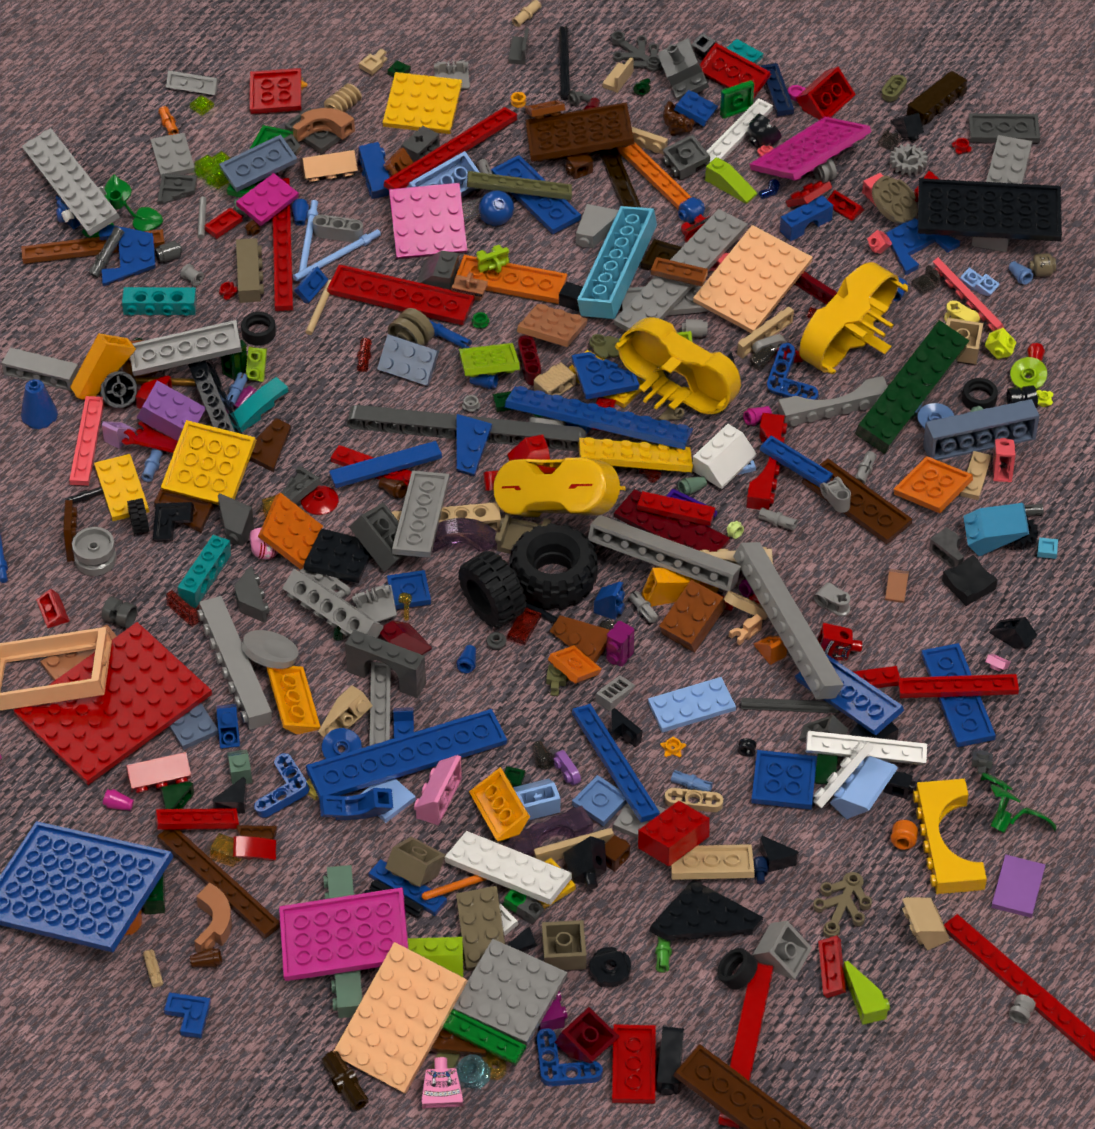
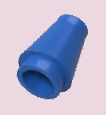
M296 199L291 206L295 225L303 226L305 225L309 205L304 199Z
M479 374L477 377H470V384L487 389L496 388L498 375Z
M472 645L465 647L456 662L460 672L470 673L476 667V648Z

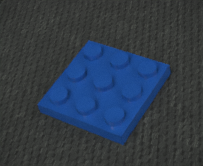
M757 750L751 803L812 810L817 756Z

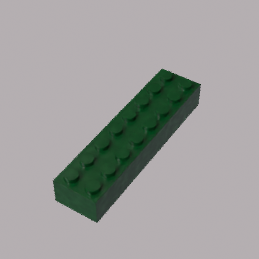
M939 320L859 423L855 435L883 454H886L963 354L970 340Z

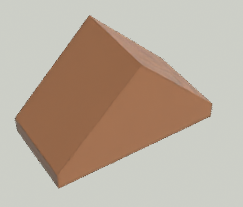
M889 570L885 600L904 603L909 571Z

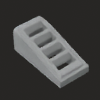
M619 675L596 693L595 702L611 712L635 688V684ZM621 682V683L625 684L627 687L625 688L624 686L620 685L619 683Z

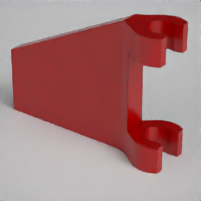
M142 421L138 422L143 429L139 428L136 430L137 436L131 429L124 431V434L129 436V439L125 437L121 441L125 445L137 444L174 453L178 443L177 440L154 430L150 425Z

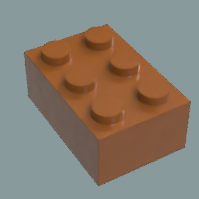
M690 580L659 625L662 635L695 653L727 607L724 598L699 583Z

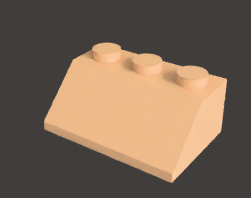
M354 150L300 159L304 179L309 178V182L318 181L321 176H326V179L337 178L336 174L343 173V176L354 175V171H358Z

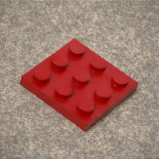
M301 68L250 72V114L302 110Z

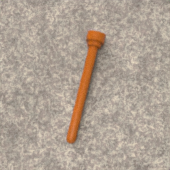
M474 875L422 893V899L429 900L487 879Z

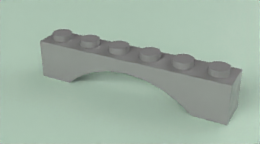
M880 376L867 379L853 392L834 399L813 400L799 396L779 399L778 413L779 415H785L784 423H787L788 427L806 422H814L823 418H832L836 415L849 414L858 410H866L875 404L888 385L884 377Z

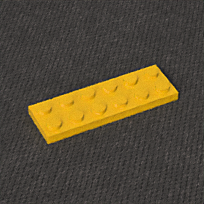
M591 437L579 438V457L604 461L611 466L692 472L693 464L690 447H686L683 450L662 444H650L648 442L635 443L628 440L613 441L611 439L600 440Z

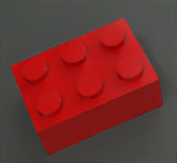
M677 801L638 830V849L665 865L671 866L709 837L710 818L683 802Z

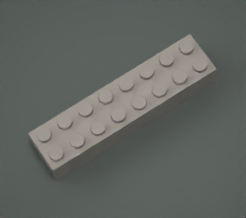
M998 135L986 182L1023 184L1030 159L1032 141ZM973 237L972 246L1007 252L1010 239Z

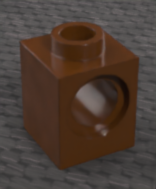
M587 152L568 156L565 165L568 175L571 174L574 179L593 173V160Z
M614 835L605 844L606 866L614 872L630 857L631 845L625 839H620Z

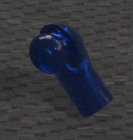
M771 179L768 182V188L759 191L761 199L778 193L780 183L777 179Z

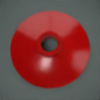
M317 486L314 491L302 498L301 504L304 510L310 514L325 515L337 507L339 497L332 488Z

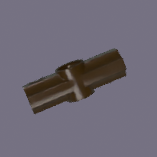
M338 1051L326 1053L321 1062L329 1073L337 1093L343 1095L352 1111H359L369 1103V1100L360 1087L353 1069L347 1067Z

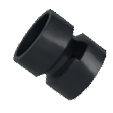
M1034 385L1023 386L1021 390L1019 387L1007 389V404L1032 399L1037 409L1038 396Z

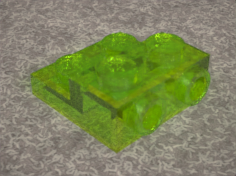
M222 151L212 157L207 154L194 162V171L198 177H203L210 186L213 185L216 189H220L229 181L221 171L219 164L231 158Z

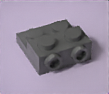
M693 134L663 149V163L666 167L670 166L673 176L675 178L679 177L680 180L696 173L697 167L711 161L710 155Z

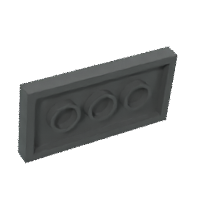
M969 113L970 142L996 143L998 135L1029 140L1032 143H1040L1038 114Z

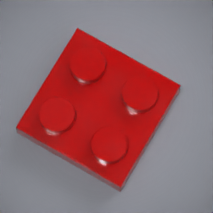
M830 181L806 184L803 186L804 190L792 193L790 195L791 198L785 202L788 207L808 204L830 190L832 185Z

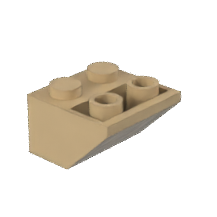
M906 897L902 899L905 907L902 908L906 918L909 919L910 929L920 945L924 944L926 949L930 950L950 941L939 912L931 898Z

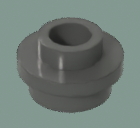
M499 632L491 633L487 637V645L493 650H500L506 645V637Z

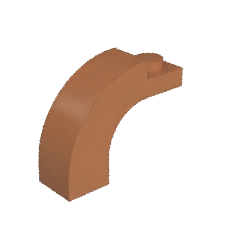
M333 108L313 109L301 114V121L292 126L293 136L297 142H300L314 132L329 131L344 139L355 132V121L353 117L341 110Z
M209 883L196 896L198 908L209 914L212 918L211 924L194 941L197 953L214 947L216 942L223 946L232 928V917L228 899L219 888Z

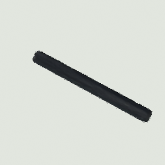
M561 26L559 28L561 99L568 100V93L570 91L568 27Z

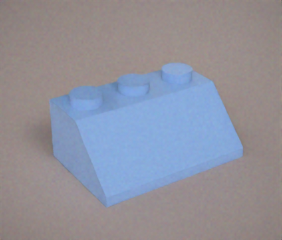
M872 756L864 758L842 786L833 794L834 797L830 804L846 819L869 811L898 767Z

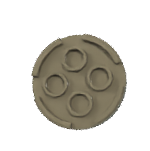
M883 176L874 183L872 187L873 201L878 210L887 219L894 223L903 224L916 217L918 213L915 202L916 196L905 182L900 179L896 180L889 176Z

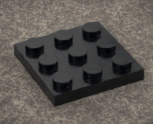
M321 528L304 563V570L359 583L371 555L357 537Z

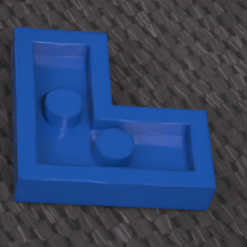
M169 992L164 1012L165 1015L184 1017L180 1030L181 1036L202 1038L211 999Z

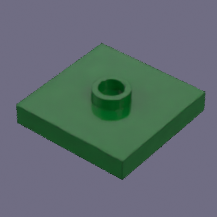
M752 80L721 90L720 116L722 119L743 113L753 105L754 83Z

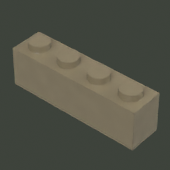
M257 238L237 239L239 303L261 302V295H264V285L260 284V282H263V271H259V269H263L262 258H259V256H262V246L258 245Z

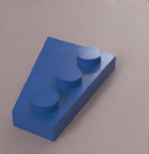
M457 414V472L472 476L476 475L492 429L491 423Z

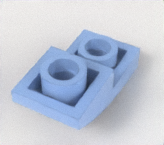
M970 267L959 278L968 288L985 296H991L1000 285L989 275L985 274L982 277Z

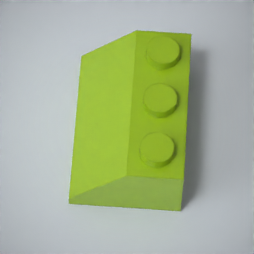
M463 937L408 938L409 950L463 977Z

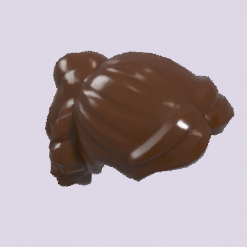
M668 101L664 106L663 119L666 126H668L670 135L675 136L676 134L692 132L693 125L695 124L694 120L675 111L676 104Z

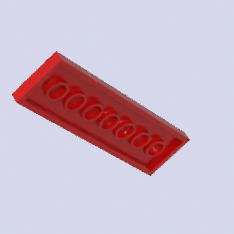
M341 264L338 265L327 288V292L330 295L399 311L413 308L422 312L428 318L458 325H464L475 301V296Z

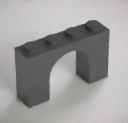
M353 630L345 643L347 672L365 678L371 669V662L373 660L383 662L398 675L400 692L418 698L426 685L425 656Z

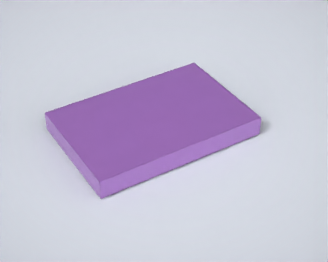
M1005 855L991 908L1032 918L1045 864Z

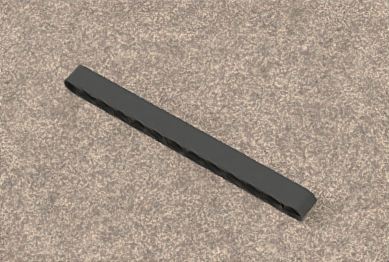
M353 405L350 407L347 419V426L351 429L457 439V415ZM467 416L492 424L488 443L518 445L524 438L543 434L548 449L579 452V438H586V431L580 427Z

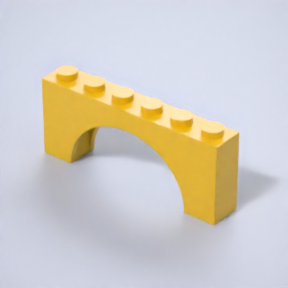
M965 778L918 782L916 791H913V801L918 804L916 815L917 819H921L922 823L920 824V835L925 837L923 849L924 853H928L929 857L926 860L927 869L932 871V875H930L931 887H935L936 894L985 890L987 877L983 862L968 861L954 854L945 845L939 832L940 822L949 812L956 808L967 806L968 790Z

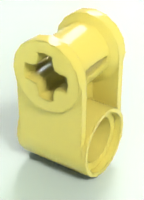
M950 301L947 303V313L944 315L945 322H947L949 316L959 320L980 321V316L976 311L962 305L960 302Z

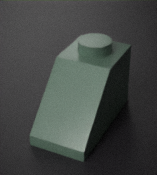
M247 749L227 752L232 785L242 777L246 779V784L252 783Z

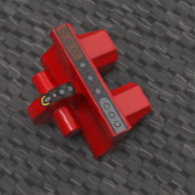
M700 214L694 219L693 225L689 222L683 223L681 225V232L684 235V241L687 243L711 216L705 218Z

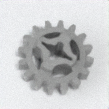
M901 144L900 148L895 147L894 151H891V168H896L895 172L901 171V175L908 173V176H911V173L917 175L918 171L923 172V168L927 167L928 156H926V151H922V147L917 149L915 144L912 147L909 144L906 147Z

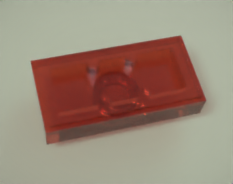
M525 608L524 613L517 617L507 634V639L525 645L541 619V613Z

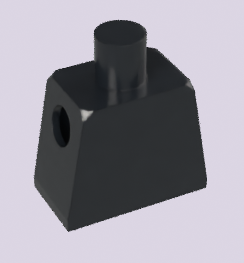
M589 836L563 852V856L569 872L572 874V879L585 883L586 889H595L598 887L597 877L604 874L607 870L605 841Z

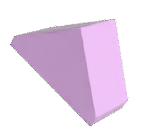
M103 421L104 442L120 449L123 445L122 439L125 437L129 439V436L125 435L124 431L131 429L135 432L136 429L122 422Z

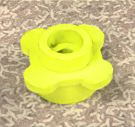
M1037 390L1039 406L1047 407L1053 404L1051 400L1053 392Z

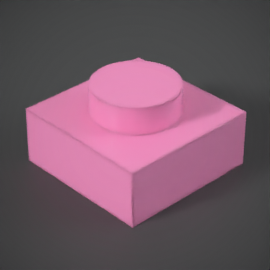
M989 654L986 662L991 664L990 668L997 671L1008 669L1010 661L995 654Z

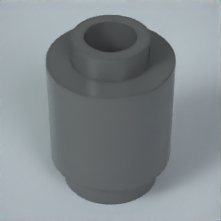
M176 241L165 243L155 249V255L159 263L180 258V253H182L181 245L176 243Z

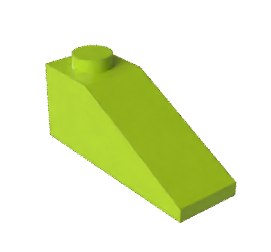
M716 157L706 166V182L745 204H748L757 195V192L729 163Z
M845 961L843 967L844 977L862 1025L887 1019V1013L890 1011L888 999H884L882 991L849 961Z

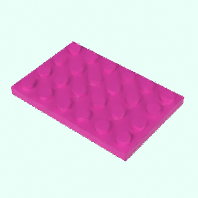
M824 117L749 165L751 170L758 171L759 173L798 180L805 173L813 171L818 165L826 163L832 156L840 154V151L851 147L856 141L864 139L867 134L871 133V129L868 125Z
M403 888L279 906L285 981L381 967L394 942L409 949Z

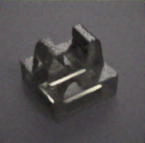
M886 129L878 140V146L894 151V148L901 143L902 138L896 132L893 134L889 132V129Z

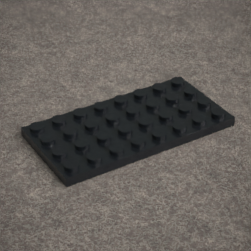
M919 178L918 234L1061 242V186Z

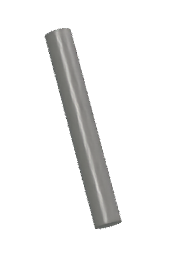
M203 196L199 200L197 236L199 239L205 237L204 225L207 199Z

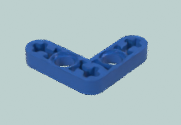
M782 344L779 347L767 381L768 390L773 394L787 398L799 396L818 400L819 393L816 387L787 379L796 352L792 344ZM790 349L791 353H788L786 360H784L785 355L783 351ZM781 364L787 367L782 373L776 370L777 366ZM776 376H777V377H779V379H778V384H779V386H776V388H773L772 384H775L776 379H777ZM796 386L798 391L795 394H790L788 388ZM812 391L814 396L808 398L807 394Z
M287 753L278 755L274 760V764L286 784L255 802L254 809L259 817L266 818L304 797L310 790L303 774L292 757ZM285 762H286L287 765H288L286 768H285L284 765H283V763H285ZM296 773L294 777L287 778L289 774ZM299 783L301 788H297L295 784ZM281 795H286L284 799L277 800Z
M544 1028L537 1033L540 1075L544 1085L563 1086L595 1083L601 1080L603 1068L600 1063L593 1061L592 1063L559 1064L555 1032L549 1028ZM544 1036H548L549 1046L545 1047ZM545 1054H552L554 1059L552 1061H545L542 1057ZM552 1067L553 1078L549 1079L548 1068ZM581 1069H584V1076H581ZM591 1069H595L596 1075H592ZM574 1070L578 1075L574 1078H569L566 1073Z

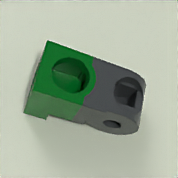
M511 889L504 897L503 907L508 912L511 910L518 916H521L530 924H534L544 912L541 903Z

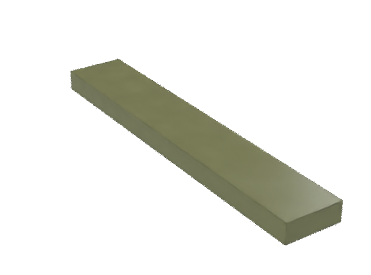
M472 171L467 173V187L571 200L572 198L571 184Z

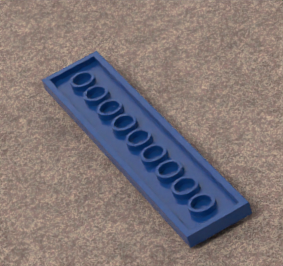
M523 386L514 387L505 403L506 408L685 450L693 432V428H689L684 424L676 425L667 420L659 421L652 419L650 416H638L628 411H617L612 407L604 408L595 403L587 404L578 399L570 400L563 398L561 395H549L540 390H528Z
M489 709L306 765V771L318 797L322 795L340 796L437 766L439 761L456 755L463 758L506 745L507 738L493 710Z

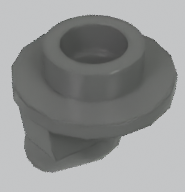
M570 90L568 93V101L574 106H578L580 100L590 102L592 96L580 91Z

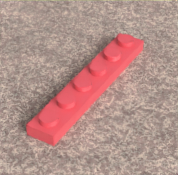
M939 257L932 261L935 266V273L940 278L942 276L945 278L944 281L949 288L954 287L956 289L955 293L961 300L964 298L967 301L966 305L971 310L975 309L978 312L980 320L982 322L986 321L988 328L992 332L1004 328L997 317Z
M86 396L69 479L70 485L89 486L105 404L103 397Z

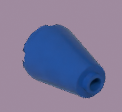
M33 379L25 385L21 419L24 424L29 425L32 429L47 428L53 421L57 420L58 410L43 382Z

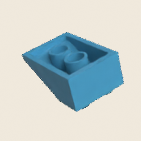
M1023 503L979 508L963 516L968 546L978 556H982L1029 534Z

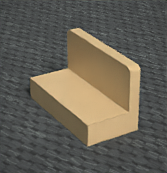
M630 57L625 65L618 62L604 80L603 88L618 93L633 73L634 58Z

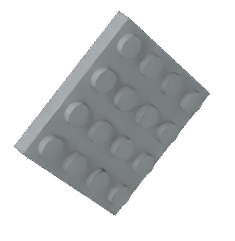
M492 939L453 1009L528 1046L568 975L564 970Z

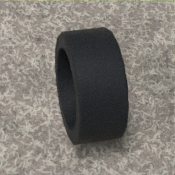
M265 312L249 313L241 321L243 339L255 346H262L271 342L276 336L274 318ZM256 324H263L269 327L261 333H254L248 330Z
M984 378L969 380L963 388V404L969 410L977 406H981L983 409L995 407L998 396L997 386L992 381ZM974 390H982L989 393L991 397L985 400H978L971 397L969 393Z
M735 948L728 952L720 961L717 969L718 979L732 990L743 988L754 977L757 971V960L745 949ZM742 963L739 970L735 974H733L735 968Z

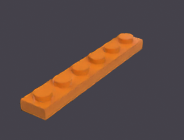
M635 142L627 147H617L618 152L678 210L682 202L691 198Z

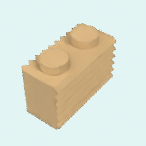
M561 362L534 379V391L540 390L549 395H561L576 385V375Z

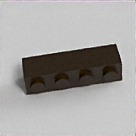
M951 70L908 104L907 115L919 113L922 126L927 122H931L938 113L941 114L947 106L952 105L956 99L965 95L967 92V79Z

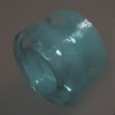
M478 1055L465 1056L457 1066L458 1078L471 1089L483 1087L490 1079V1067ZM474 1069H477L476 1072L471 1075L472 1071Z

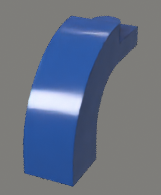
M372 788L366 793L354 796L322 795L319 797L321 817L336 818V820L371 818L393 809L392 789Z

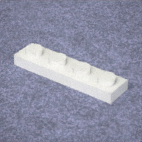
M860 741L854 747L853 751L855 752L850 758L847 756L841 762L840 770L837 773L833 772L828 777L827 785L824 788L820 787L815 792L813 802L822 808L874 746L869 741Z

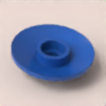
M337 728L330 731L322 742V753L325 759L362 748L358 735L346 728ZM344 747L345 751L339 752L338 748Z

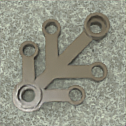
M856 872L847 873L843 877V881L834 884L825 882L821 885L820 892L823 896L828 897L832 895V892L845 889L843 894L826 900L822 898L814 900L813 909L816 912H823L825 909L837 905L831 921L827 922L823 927V935L826 938L839 936V922L846 908L855 926H862L864 924L865 915L858 911L851 896L854 892L859 900V907L863 910L871 908L872 899L866 896L862 890L863 877Z

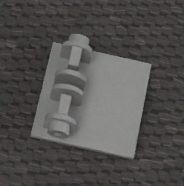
M465 60L456 61V65L454 61L453 65H450L449 61L448 65H446V62L437 61V63H434L435 77L461 79V89H470L468 62H465Z
M382 584V586L371 588V592L367 589L366 593H355V596H352L357 609L377 622L397 616L392 586L389 584Z

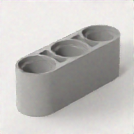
M316 215L313 218V230L316 237L355 242L360 236L364 235L363 223L360 220L329 215Z

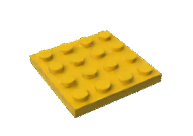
M395 72L383 119V127L417 131L422 126H425L436 133L451 134L462 88V80Z
M186 420L161 489L218 505L219 493L235 500L257 441L256 438Z

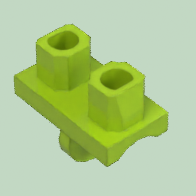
M496 245L493 246L491 253L487 254L484 250L478 251L476 254L479 272L493 269L496 273L502 272L501 266L509 263V249Z
M248 347L246 367L248 380L264 382L267 358L266 348Z

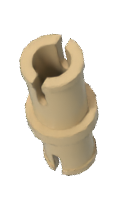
M533 0L527 7H523L520 13L512 19L513 25L520 27L527 19L530 20L533 14L541 8L540 2Z

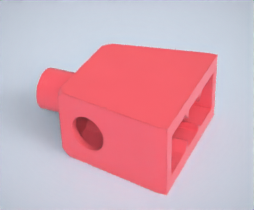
M1006 438L996 439L993 453V481L1012 482L1015 463L1014 440ZM1001 462H1005L1007 467L1000 468Z

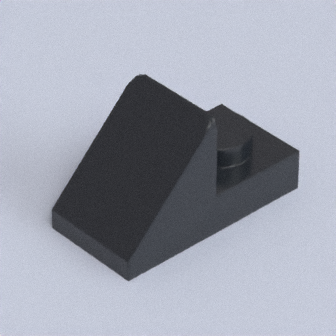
M616 708L612 709L610 719L611 737L615 741L622 736L626 742L636 748L641 744L643 730Z

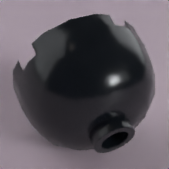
M757 114L748 125L749 141L755 147H761L762 145L774 146L782 138V135L775 125L772 127L769 124L770 120L761 114Z
M115 371L106 376L101 385V395L106 403L115 408H125L136 401L138 385L130 374L123 371Z

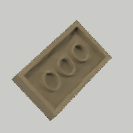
M497 886L456 894L467 971H474L492 939L506 944Z

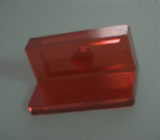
M173 590L166 593L167 606L191 627L200 622L197 616L199 605L197 608L191 607Z

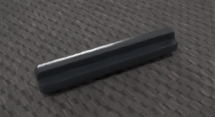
M378 880L372 881L369 887L374 892L392 889ZM404 896L405 911L415 917L421 916L424 910L423 906Z

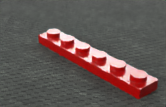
M341 445L336 448L330 457L331 462L341 466H348L374 458ZM402 469L374 478L380 480L385 477L387 479L404 481L408 489L412 471Z
M1017 674L898 678L900 698L1018 695L1019 693Z

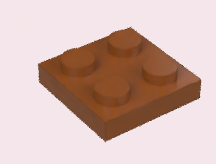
M559 100L525 106V112L534 117V119L544 118L545 114L550 113L551 116L559 115L561 111H565V104Z

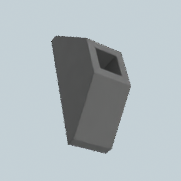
M248 567L234 586L239 611L261 622H267L266 614H269V607L267 602H263V599H265L263 588L258 587L260 585L258 573L254 574L253 568Z

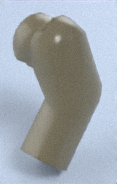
M680 407L675 410L668 408L657 420H679L684 416V410Z

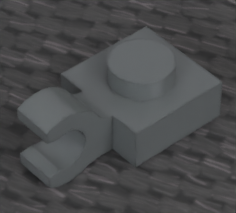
M983 750L973 751L972 767H978L977 773H986V768L992 769L993 754Z

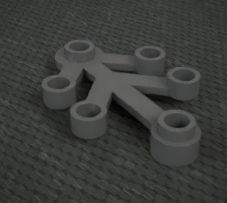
M615 31L612 33L611 42L616 46L621 45L631 52H614L613 60L615 62H621L623 59L631 57L642 60L634 61L633 70L635 67L647 68L650 71H658L662 68L661 61L657 56L659 52L657 44L649 45V53H651L649 57L645 54V45L647 44L645 36L637 37L638 50L625 41V34L623 32Z

